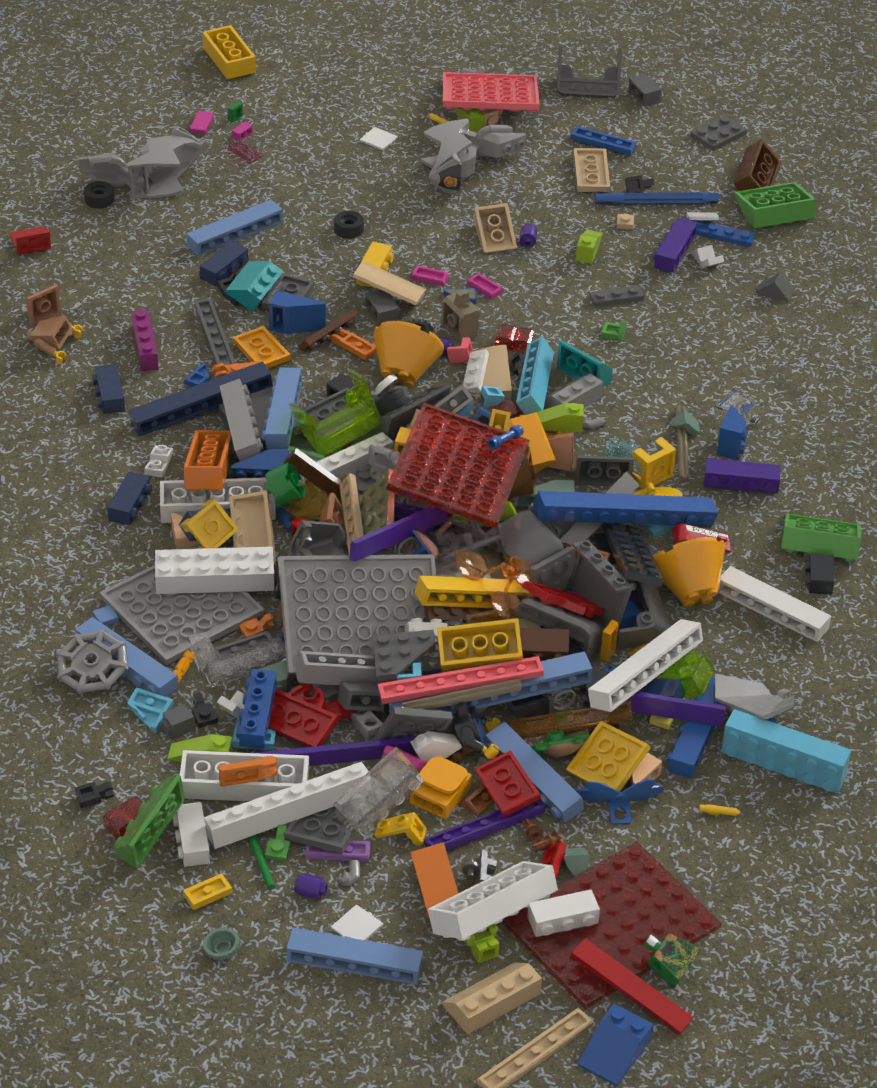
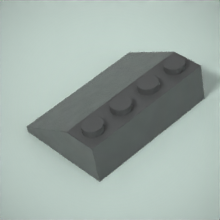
M451 384L428 388L409 398L408 402L401 407L372 418L369 422L375 434L383 432L390 439L396 437L395 433L399 432L400 427H405L411 422L416 409L424 412L450 393Z

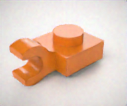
M269 613L264 615L260 621L257 618H253L240 624L239 630L244 638L275 628L272 622L274 617Z

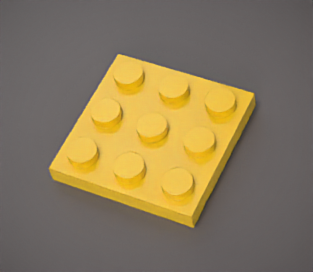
M600 721L568 765L566 771L585 783L591 781L603 783L620 792L651 748L647 743Z

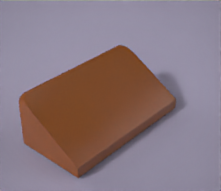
M482 784L459 805L478 817L494 801Z

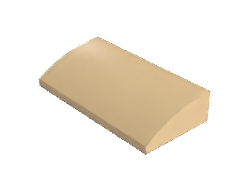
M365 261L359 265L353 274L354 278L414 305L422 301L426 292L425 288Z
M497 345L480 349H487L489 353L482 386L499 387L505 396L503 401H511L512 387L507 346ZM475 396V401H481L480 398Z
M261 491L230 496L231 520L239 529L233 534L234 548L273 547V561L275 564L276 555L268 492Z

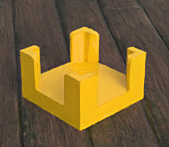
M662 437L657 439L655 443L663 448V450L653 455L647 454L642 448L633 451L634 460L642 466L641 477L632 472V478L642 489H647L646 484L648 482L653 483L655 486L673 477L676 449Z
M214 499L208 500L202 505L203 509L192 518H188L180 524L185 532H191L201 544L198 547L199 549L218 548L239 530Z

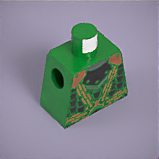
M668 933L662 941L650 935L644 943V946L653 952L648 965L672 988L681 981L701 950L671 933Z

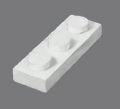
M487 349L470 352L463 382L467 390L481 391L489 357Z

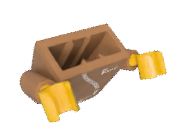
M63 315L40 321L33 331L27 332V339L29 342L33 341L38 350H43L50 356L54 355L56 363L61 365L63 360H66V353L64 351L57 352L56 350H60L71 331H73L72 336L74 338H81L83 328L81 325L72 326V323L68 322L66 316Z

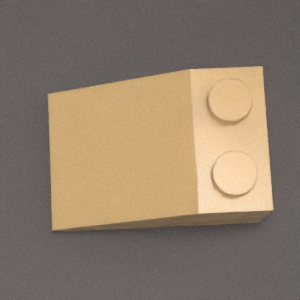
M508 203L475 207L473 219L484 254L516 250L517 244Z

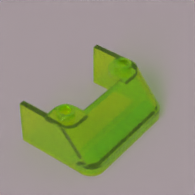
M352 369L348 370L354 387L345 393L344 398L347 406L317 423L316 419L311 415H306L303 409L293 403L289 404L300 431L315 451L322 456L333 453L374 429L380 423V414L364 376Z

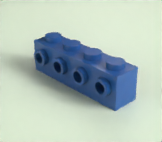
M252 669L251 677L247 676L246 689H248V692L243 694L242 703L245 706L244 709H240L239 721H241V725H237L236 728L239 746L264 749L277 686V671Z

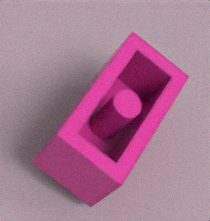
M247 122L242 123L232 130V138L239 142L253 133V125Z

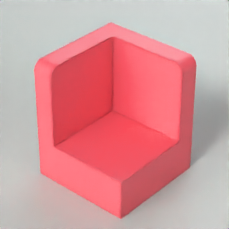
M464 337L461 346L447 347L450 363L468 362L470 352H473L470 337Z

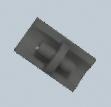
M483 849L480 851L478 859L474 860L471 858L462 864V873L468 879H473V886L492 877L487 873L493 874L497 867V860L487 858L488 851Z

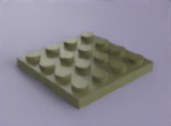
M388 469L362 495L358 496L364 535L394 523L395 471ZM346 539V541H345V545H346V551H345V553H346V555H349V553H348V546H347V539Z

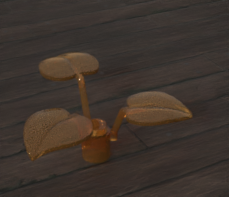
M456 550L455 552L456 566L459 572L467 579L477 581L480 579L481 574L487 575L502 568L504 577L509 580L504 593L501 591L495 592L491 596L490 603L493 610L504 619H516L518 617L517 608L520 600L515 594H508V589L514 578H516L517 583L523 586L525 580L531 582L530 568L538 564V562L513 556L507 563L502 562L500 565L484 571L486 563L479 554L472 551Z

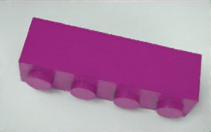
M149 310L131 311L132 330L140 370H159L158 353Z

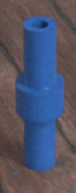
M276 506L280 522L284 524L287 532H291L292 518L289 512L286 511L284 506L281 508Z

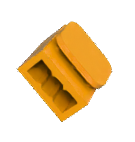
M433 757L420 771L419 779L410 789L409 803L446 820L470 790L472 774L468 773L464 767L443 757Z

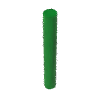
M252 837L249 839V843L268 890L274 889L275 884L256 837Z

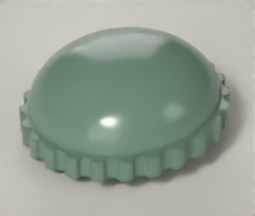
M223 927L210 931L204 937L202 946L209 958L226 960L237 953L241 941L236 931Z

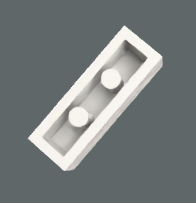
M202 803L182 804L173 817L174 827L178 826V830H175L176 843L181 844V846H177L178 858L183 859L184 867L210 864Z
M586 890L530 902L528 904L527 917L535 937L597 924L599 922L600 908L592 890Z

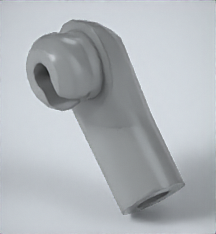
M584 414V428L594 429L605 425L603 417L587 420V415Z
M351 860L349 862V872H344V875L342 873L339 874L338 880L341 885L350 886L360 879V862L358 860Z

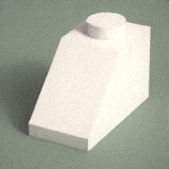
M431 731L418 735L410 742L419 758L426 762L436 756L446 758L462 748L455 735Z

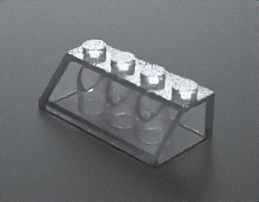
M395 747L333 805L345 822L360 837H363L371 832L379 821L385 819L390 811L397 805H400L412 791L417 790L424 780L404 754Z

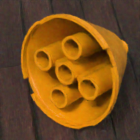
M403 321L382 322L381 326H376L374 339L381 375L386 378L389 375L395 374L398 380L393 386L400 384L412 388L414 383L443 353L444 345L437 335L431 331L428 334L420 330L421 326Z
M716 537L687 540L673 545L672 550L666 553L662 550L653 557L664 579L663 583L683 603L684 607H691L699 602H702V604L711 603L713 601L712 597L718 594L725 553V543L722 539L720 542L717 541Z

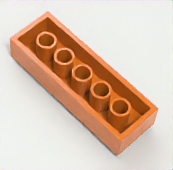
M195 431L184 465V489H189L190 491L209 489V491L213 492L223 489L233 454V440L230 431Z

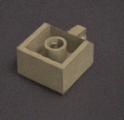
M464 289L446 296L442 301L441 325L459 343H462L464 337H470V340L478 337L480 311L470 301L469 293Z

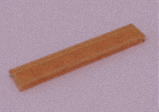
M631 701L623 702L612 712L590 707L510 720V727L524 739L548 735V733L554 731L568 732L597 727L600 721L609 725L633 721Z

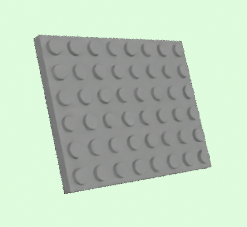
M350 555L279 556L278 567L287 675H296L295 667L301 651L375 656L373 635L405 632L404 626L411 622L413 618H421L423 622H426L424 606H422L414 591L419 576H436L434 555H369L356 562L350 560ZM422 665L421 671L427 672L428 670ZM435 666L434 670L442 668L441 666Z

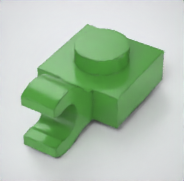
M278 825L276 839L269 838L265 859L287 861L291 846L290 841L285 840L284 837L287 825Z

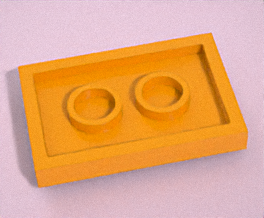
M264 326L233 337V343L250 362L263 361L267 368H271L291 360V354Z

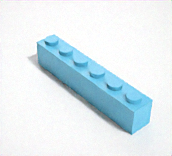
M543 336L527 345L516 404L525 415L544 409L554 351Z

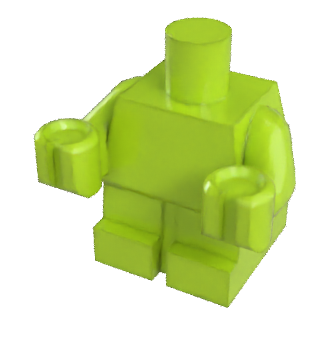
M496 924L488 926V929L470 935L471 937L466 940L467 946L471 947L478 963L498 957L499 942L495 939L498 931Z

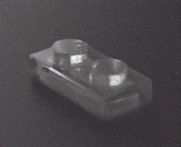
M208 632L189 636L188 643L200 675L219 670L220 664Z

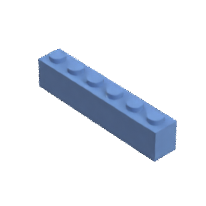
M273 200L266 201L187 233V247L197 256H201L228 245L232 241H238L282 223L283 209Z
M279 368L278 375H275V386L272 387L273 397H270V408L267 409L268 419H265V430L262 431V440L266 442V449H289L303 383L301 368Z
M90 618L75 629V634L97 632L104 629L119 641H124L127 645L126 659L129 668L121 676L128 678L136 687H141L143 690L165 697L178 689V679L175 673L95 618ZM96 640L85 641V642H87L88 644H93V641H96ZM106 641L103 642V644H105L106 646H111V644L107 643ZM118 653L112 654L113 660L118 661Z
M503 722L485 735L487 748L491 744H495L499 748L497 757L510 750L512 751L540 793L541 799L539 801L544 806L547 805L550 808L551 814L556 819L560 818L566 823L584 810L582 797L506 722Z
M293 928L286 948L287 962L415 985L418 984L423 965V951L309 931L307 929Z

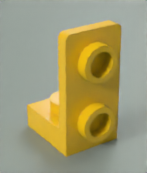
M415 812L378 821L374 836L379 839L405 832L413 844L418 846L423 844L427 828Z

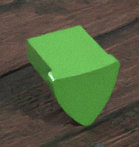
M621 320V324L605 322L601 337L622 342L626 334L627 321Z

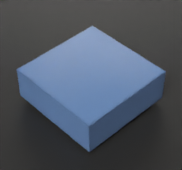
M110 605L93 611V617L105 626L119 622L118 615Z

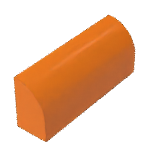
M444 842L411 852L427 913L429 908L459 894Z

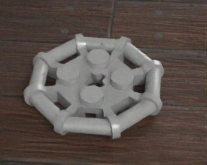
M104 629L97 632L74 634L72 640L56 654L58 661L57 679L59 682H64L77 690L78 694L111 689L110 686L124 672H127L129 668L126 659V643L111 636ZM96 640V641H93V644H88L87 642H85V641ZM106 641L107 643L111 644V646L108 647L105 644H103V642ZM118 653V661L112 659V654ZM96 658L94 663L88 662V659L93 660ZM66 661H72L71 667L66 668ZM111 668L115 669L111 673V675L106 679L105 674ZM76 674L80 677V681H76L71 676Z

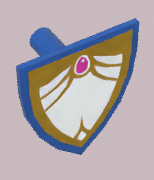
M412 530L422 546L411 555H434L435 562H438L437 555L440 554L437 545L422 532Z

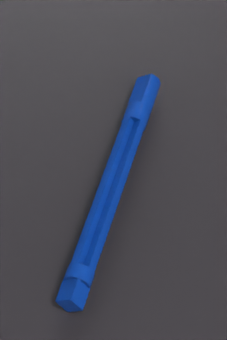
M719 193L595 194L594 201L595 204L717 203L719 201Z

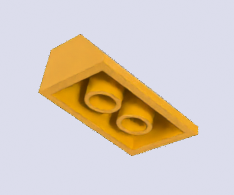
M537 413L509 420L507 432L514 425H520L524 430L521 437L517 439L511 438L504 443L505 450L510 451L509 461L511 466L525 447L530 446L535 474L556 461Z

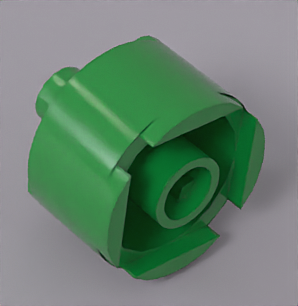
M285 463L265 474L267 479L265 489L268 494L272 493L275 503L279 508L305 496V486H301L299 482L302 478L291 463Z

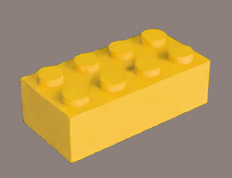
M231 25L202 32L203 49L226 79L256 73V56Z
M518 618L437 628L442 673L523 659Z

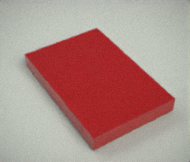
M511 750L474 769L475 774L504 818L541 799L540 793Z

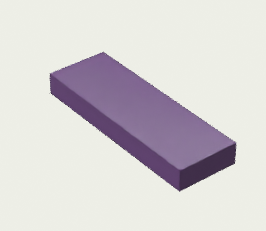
M351 841L343 854L309 845L305 846V859L369 862L370 841Z

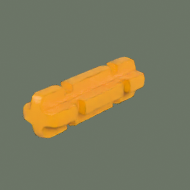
M185 651L175 670L172 671L177 675L178 683L188 670L190 663L194 660V652Z

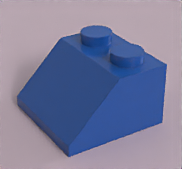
M733 406L729 407L720 427L717 455L738 460L740 454L744 455L746 444H744V441L747 439L748 430H746L747 422Z

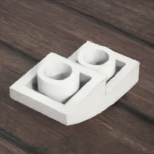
M155 445L150 453V461L145 467L144 475L163 478L171 460L173 448L165 445Z

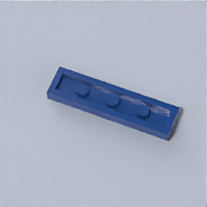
M576 126L571 133V140L630 156L637 145L635 141Z
M691 220L697 222L696 235L747 247H751L755 239V233L746 230L743 231L701 220Z

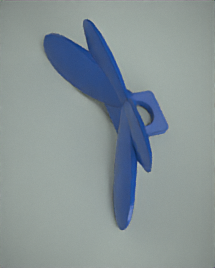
M648 779L638 782L620 793L606 784L591 781L586 783L587 789H575V791L582 797L583 801L609 802L611 824H630L629 801L645 800L657 796L663 791V787L654 786L655 780ZM617 807H622V810L625 811L626 817L624 819H617L614 812L617 810Z

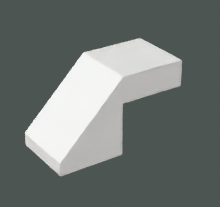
M712 245L691 251L693 257L703 268L724 262L723 255L715 257Z
M238 690L231 700L221 696L217 701L224 711L239 719L240 709H244L245 706L242 703L243 693Z

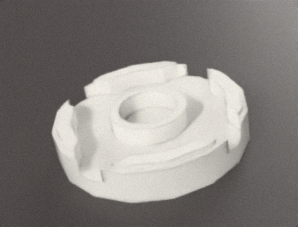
M395 374L389 375L378 384L375 391L373 390L368 394L367 398L371 395L382 396L389 390V387L397 382L398 378Z

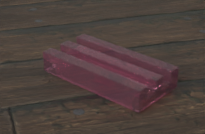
M241 140L228 146L230 152L250 164L253 163V160L256 161L262 157L260 151Z

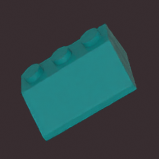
M248 261L225 290V293L251 312H254L283 271L270 261Z
M562 340L559 341L557 369L575 379L591 373L603 382V388L612 382L613 368Z

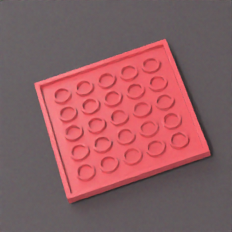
M443 72V107L450 110L455 108H462L463 110L478 108L481 111L494 109L495 111L510 109L513 112L520 110L535 112L540 107L537 75Z

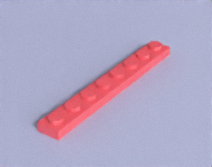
M537 656L378 684V691L382 704L451 693L513 679L526 680L543 677L544 670L540 658Z

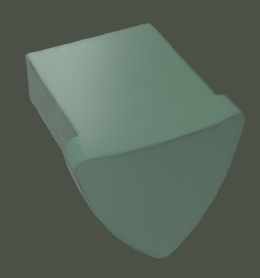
M685 409L681 410L669 423V426L674 429L684 428L694 437L700 434L699 421Z
M568 848L564 853L565 863L576 878H580L583 875L590 861V854L586 852L585 848Z

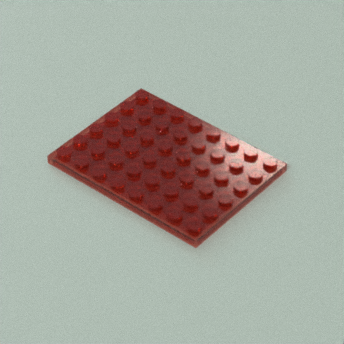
M423 403L388 481L386 490L497 529L530 440L523 437L511 438L502 443L500 448L491 450L487 446V441L495 435L499 437L507 433L506 431Z
M637 841L558 886V890L546 898L592 890L600 908L599 922L597 924L535 937L527 917L528 907L522 908L516 915L503 918L502 924L584 1010L617 991L571 957L572 952L584 938L640 977L652 970L648 965V961L653 952L644 946L650 935L662 941L668 933H671L693 945L721 928V922Z

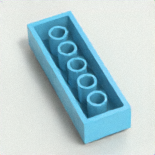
M734 709L725 725L721 753L838 794L847 776L851 749Z

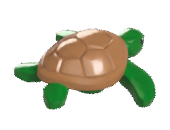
M564 731L550 732L545 735L543 742L532 745L531 748L538 755L544 753L553 758L564 757L578 750L583 744V740L589 737V733L572 736L564 735Z

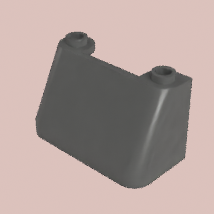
M530 510L520 511L500 523L505 538V548L501 549L498 541L483 547L486 551H492L496 545L512 562L509 569L511 578L530 582V568L564 549L562 542ZM493 527L485 533L491 536L496 534V529Z
M302 520L290 542L289 555H346L342 546L347 539V535L341 524Z

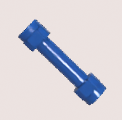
M514 425L510 427L509 432L499 437L497 435L491 437L487 441V446L491 450L498 449L502 443L511 438L517 439L521 437L524 430L522 426Z

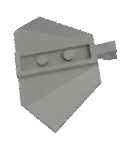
M715 673V701L730 706V712L736 709L761 719H769L794 707L795 695L785 698L787 694H791V690L784 688L779 690L777 695H772L763 683Z

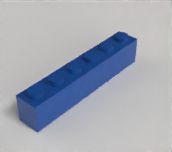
M708 676L705 683L700 684L699 696H695L693 701L725 706V704L715 701L714 677ZM687 721L686 724L682 723L679 732L680 737L675 738L673 752L669 751L667 756L668 772L692 779L716 725Z

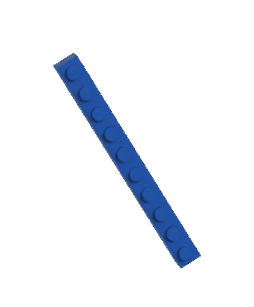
M538 491L533 504L539 521L713 526L719 513L710 497Z

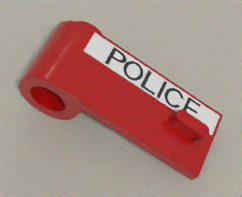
M678 524L672 528L674 545L696 538L716 537L717 541L720 542L721 539L724 541L725 552L731 551L729 535L687 524Z

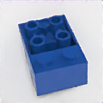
M276 291L269 302L270 330L284 334L319 331L326 327V302Z
M269 449L231 465L234 479L266 478L265 474L285 464L284 460L290 454V451L288 449Z

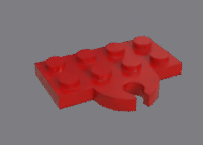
M526 580L522 588L529 591V596L537 599L540 598V602L551 606L553 603L554 606L565 610L566 608L581 615L585 614L588 617H593L594 614L602 616L605 610L580 594Z
M302 684L293 688L288 694L276 689L268 729L276 731V734L306 747L322 746L340 719L338 715L325 710L326 698L319 687L316 689L313 697L307 698L306 696L313 692V685Z

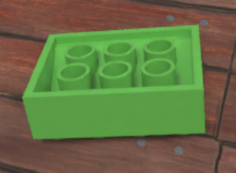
M796 182L734 192L747 222L755 229H762L764 226H778L782 223L791 224L799 220L808 221L811 218H815L816 199Z
M786 513L781 549H785L784 551L789 553H796V551L804 552L808 556H810V553L833 555V558L840 557L843 561L852 562L853 560H858L861 524Z
M179 775L163 779L159 785L153 787L150 792L151 797L147 802L141 804L138 810L139 814L135 820H130L126 827V833L123 837L120 836L114 844L116 857L137 869L185 801L182 780Z

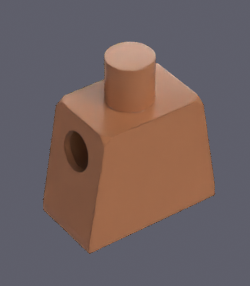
M574 433L547 436L556 459L547 467L571 471L574 468Z

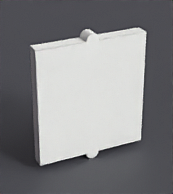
M374 127L369 132H366V135L360 139V142L384 151L398 139V136Z
M686 212V218L689 220H719V215L716 213Z
M356 904L335 922L331 929L340 936L366 941L383 926V923L372 916L371 912L368 913Z

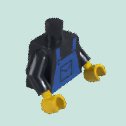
M465 702L456 704L454 707L456 711L454 727L465 756L477 752L481 753L482 751L488 759L495 758L499 753V748L495 744H491L488 748L485 747L486 729L489 732L499 726L501 721L498 718H493L488 722L486 718L479 716L476 707L468 708Z

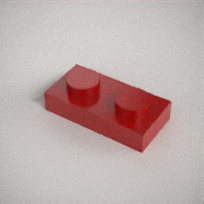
M562 841L546 847L540 863L552 865L555 878L559 874V868L567 847Z

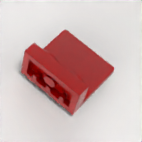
M37 227L10 232V237L18 255L51 249L50 231L48 228Z

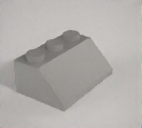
M591 373L576 378L548 394L545 398L544 407L548 409L564 403L584 404L585 408L602 398L603 382Z

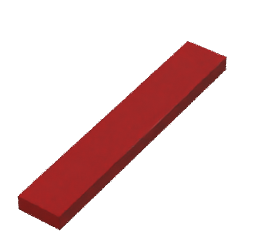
M586 938L572 952V958L680 1036L692 1022L693 1016Z

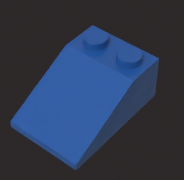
M613 1004L602 1018L577 1066L618 1086L651 1041L653 1024Z

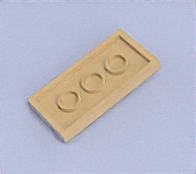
M574 148L577 192H610L606 149Z

